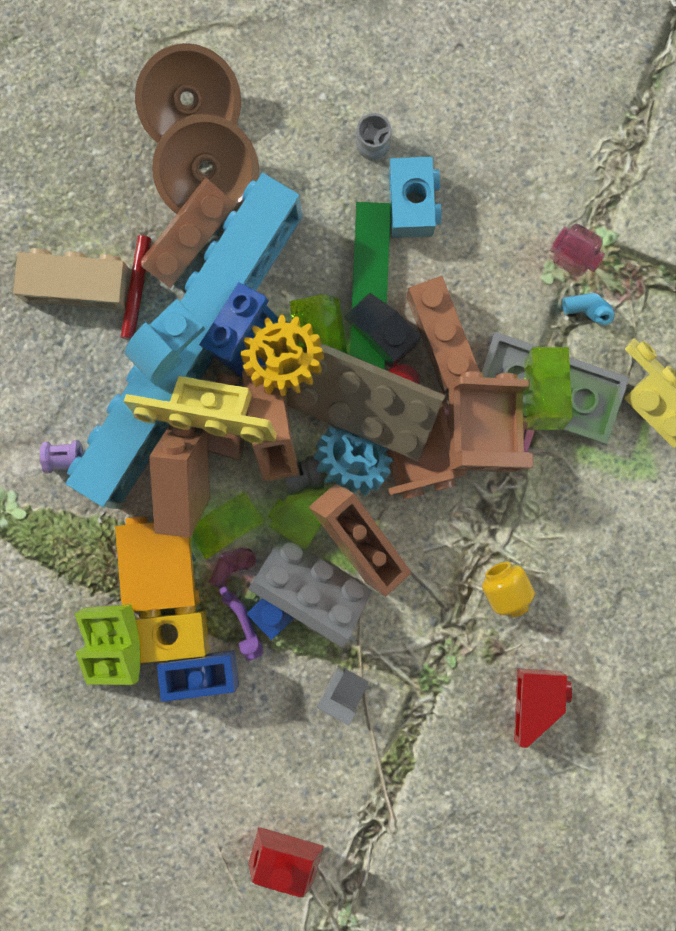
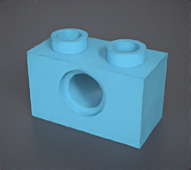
M433 157L390 158L391 238L433 236L436 225H441V203H435L434 191H439L440 172L439 169H433ZM417 192L423 196L424 201L417 204L412 203L406 196L409 193Z

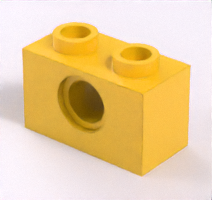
M195 605L174 608V614L161 615L160 609L139 611V617L135 619L140 643V664L205 657L210 653L206 610L196 611ZM164 624H172L176 627L178 638L175 642H168L163 638L162 627Z

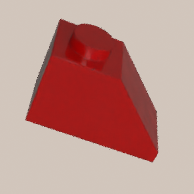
M517 668L514 741L519 747L528 748L566 713V703H570L572 700V683L567 681V675L561 671Z

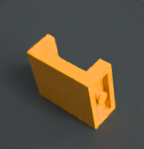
M147 516L125 518L126 525L115 526L122 605L131 604L133 612L200 604L199 589L195 590L191 538L155 534L154 522L147 523Z

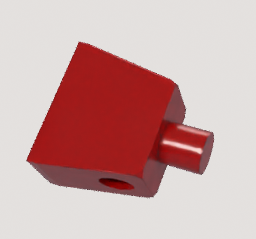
M258 827L248 863L251 881L258 886L299 898L304 897L314 883L324 846Z

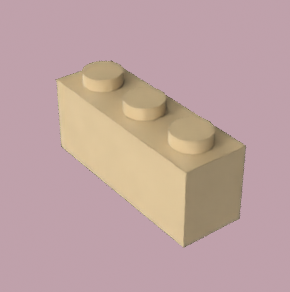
M32 248L30 253L17 252L13 294L24 302L125 310L131 270L124 261H121L120 257L111 254H101L99 259L86 258L85 254L75 251H66L65 256L52 255L51 251Z

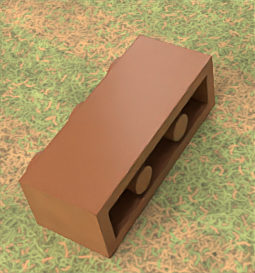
M205 177L143 256L141 266L171 288L237 203Z
M443 276L409 287L406 299L441 390L447 393L449 392V384L461 377V373L479 372L478 366Z
M335 483L308 507L366 584L386 597L412 573L353 492Z

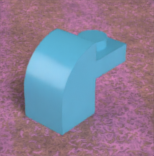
M176 299L151 324L148 325L145 322L127 344L125 355L151 383L157 386L183 361L178 355L205 330V327Z

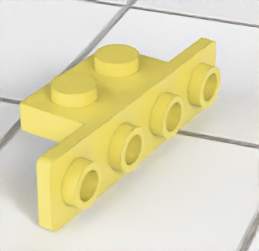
M633 338L625 350L649 374L624 396V399L675 448L676 371L670 366L664 368L655 359L658 355L647 342L642 341L639 343Z
M178 376L170 402L126 394L124 403L133 413V417L145 423H155V420L168 422L171 426L182 430H189L191 427L202 428L207 433L219 437H224L227 433L234 434L251 443H262L263 440L275 442L277 436L269 420L246 416L252 393L249 388Z

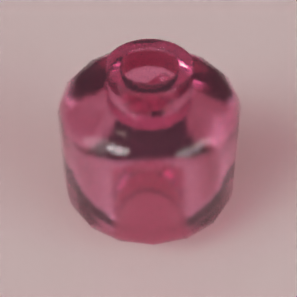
M577 223L571 225L570 228L564 226L549 250L554 253L552 260L555 265L577 277L584 275L588 269L595 272L605 256V253L600 251L603 245L602 238Z

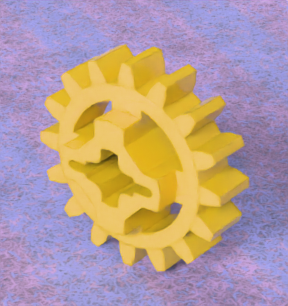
M280 315L278 323L275 324L269 318H266L265 328L261 329L254 325L252 330L255 337H245L243 340L246 349H248L241 351V357L245 363L243 365L247 376H251L252 383L256 388L264 383L263 386L266 394L270 395L274 388H279L281 396H285L287 388L290 387L296 393H300L299 384L304 381L308 385L313 384L311 372L321 373L319 361L324 359L323 349L320 347L319 334L313 335L310 323L301 328L299 317L295 316L291 323H286L284 315ZM299 341L305 345L307 353H304L303 348L298 346ZM259 358H262L263 363L266 364V371L259 365Z

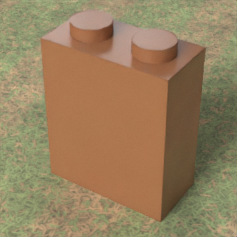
M262 365L261 367L266 371L267 367ZM245 370L242 371L243 385L245 388H249L252 393L247 410L248 416L269 420L277 433L275 442L263 440L262 443H252L264 482L299 475L286 396H281L279 388H274L270 395L266 394L263 386L264 383L256 388L252 383L251 376H247Z
M169 425L149 456L155 534L191 538L210 500L208 433L202 428L191 427L189 430H182Z

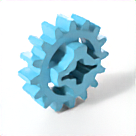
M330 426L316 445L318 449L314 454V459L321 461L316 469L317 472H326L328 474L324 480L326 484L334 481L339 486L348 488L354 494L360 489L361 493L366 496L372 489L377 491L391 472L388 467L393 460L391 457L385 456L389 450L388 448L339 427L335 429Z

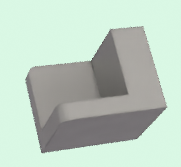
M338 664L318 701L317 708L349 726L356 714V707L368 686V681Z

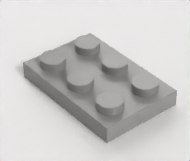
M283 535L280 536L248 590L342 648L349 640L372 592L371 589Z

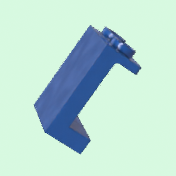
M238 282L199 345L235 375L242 378L243 365L245 363L242 360L241 351L248 350L244 344V338L255 337L252 330L254 325L263 329L266 327V318H269L275 324L278 323L279 317L267 306L269 300L265 295ZM259 358V360H258V361H259V365H260V366H262V365H265V366H266V364L263 363L262 358Z

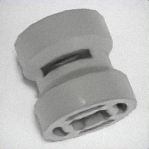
M371 113L362 117L358 122L356 145L360 155L364 158L377 160L384 157L389 151L392 129L386 117L381 114Z

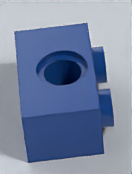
M235 650L209 653L205 657L161 661L157 664L161 702L234 693L239 687Z

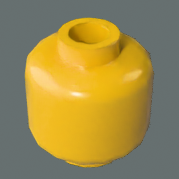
M502 562L486 571V578L482 583V589L493 611L499 615H510V617H518L525 614L529 610V604L535 597V591L524 568L516 564L512 565L511 562Z

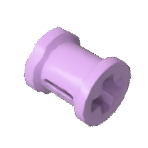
M73 440L71 444L51 445L50 442H43L40 447L42 471L45 474H49L53 470L69 469L72 462L78 456L82 457L84 455L81 442Z

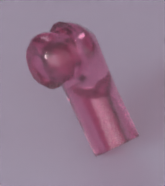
M245 547L223 552L216 563L208 583L220 589L226 587L231 573L244 569L250 570L254 567L256 556L252 550Z

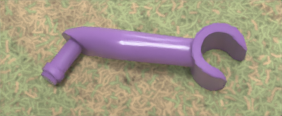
M222 587L220 589V594L223 596L222 601L237 615L246 636V640L239 642L241 653L245 655L247 661L262 656L264 649L259 637L255 634L249 616L246 614L247 609L233 592H229L227 587Z

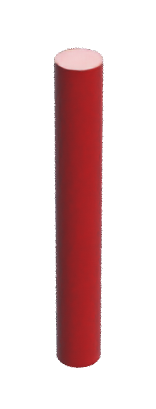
M138 235L120 336V338L130 340L136 333L146 269L141 266V259L150 249L151 238L143 235Z

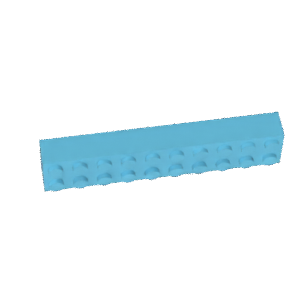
M263 172L257 181L252 180L247 185L242 196L244 202L237 212L233 210L229 214L223 226L225 232L218 242L213 241L204 255L206 262L199 273L197 271L193 272L186 282L185 290L187 292L180 302L205 327V330L178 355L183 361L157 386L151 383L135 365L132 367L126 379V382L129 384L122 395L117 394L111 400L107 408L108 417L102 426L97 425L93 429L87 440L89 447L82 457L78 456L72 462L67 471V475L70 477L65 484L101 507L120 509L149 463L150 454L170 425L168 422L155 420V423H145L134 418L133 413L124 403L126 394L170 402L178 376L201 380L215 357L199 345L238 282L257 291L303 218L300 195Z

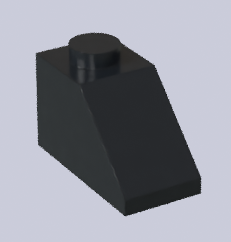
M371 293L344 316L391 368L396 366L418 345L421 338L395 309Z

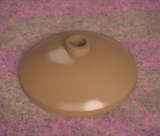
M180 43L159 50L145 63L136 83L135 104L141 124L149 136L158 143L169 127L191 115H216L236 125L241 111V92L234 72L221 56L201 45ZM188 91L192 93L193 101L191 104L184 105L181 103L180 97L183 92Z
M197 114L177 121L162 135L154 152L152 171L154 183L160 197L176 214L205 177L237 203L233 209L237 212L244 202L242 196L247 185L252 180L257 181L259 178V163L253 144L237 125L220 116ZM207 160L211 162L213 167L210 172L204 173L199 169V164L202 161Z

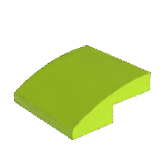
M132 605L85 607L75 612L74 614L85 646L77 650L75 654L86 685H134L139 682L140 643Z

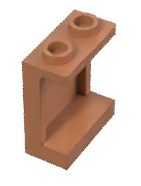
M471 371L461 373V377L449 384L450 470L522 472L533 468V453L524 452L523 391L530 388V380L518 379V375L513 373H503L496 375L495 378L483 377L482 372Z
M439 392L445 395V398L419 461L390 449L387 451L388 457H391L393 460L390 466L395 481V487L388 488L390 495L402 493L404 500L424 495L423 488L434 485L435 491L456 486L455 479L467 476L466 471L450 470L449 405L444 392Z

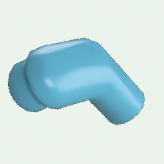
M596 293L563 297L562 306L565 315L583 312L592 321L601 326L609 325L614 320L615 314L612 306Z

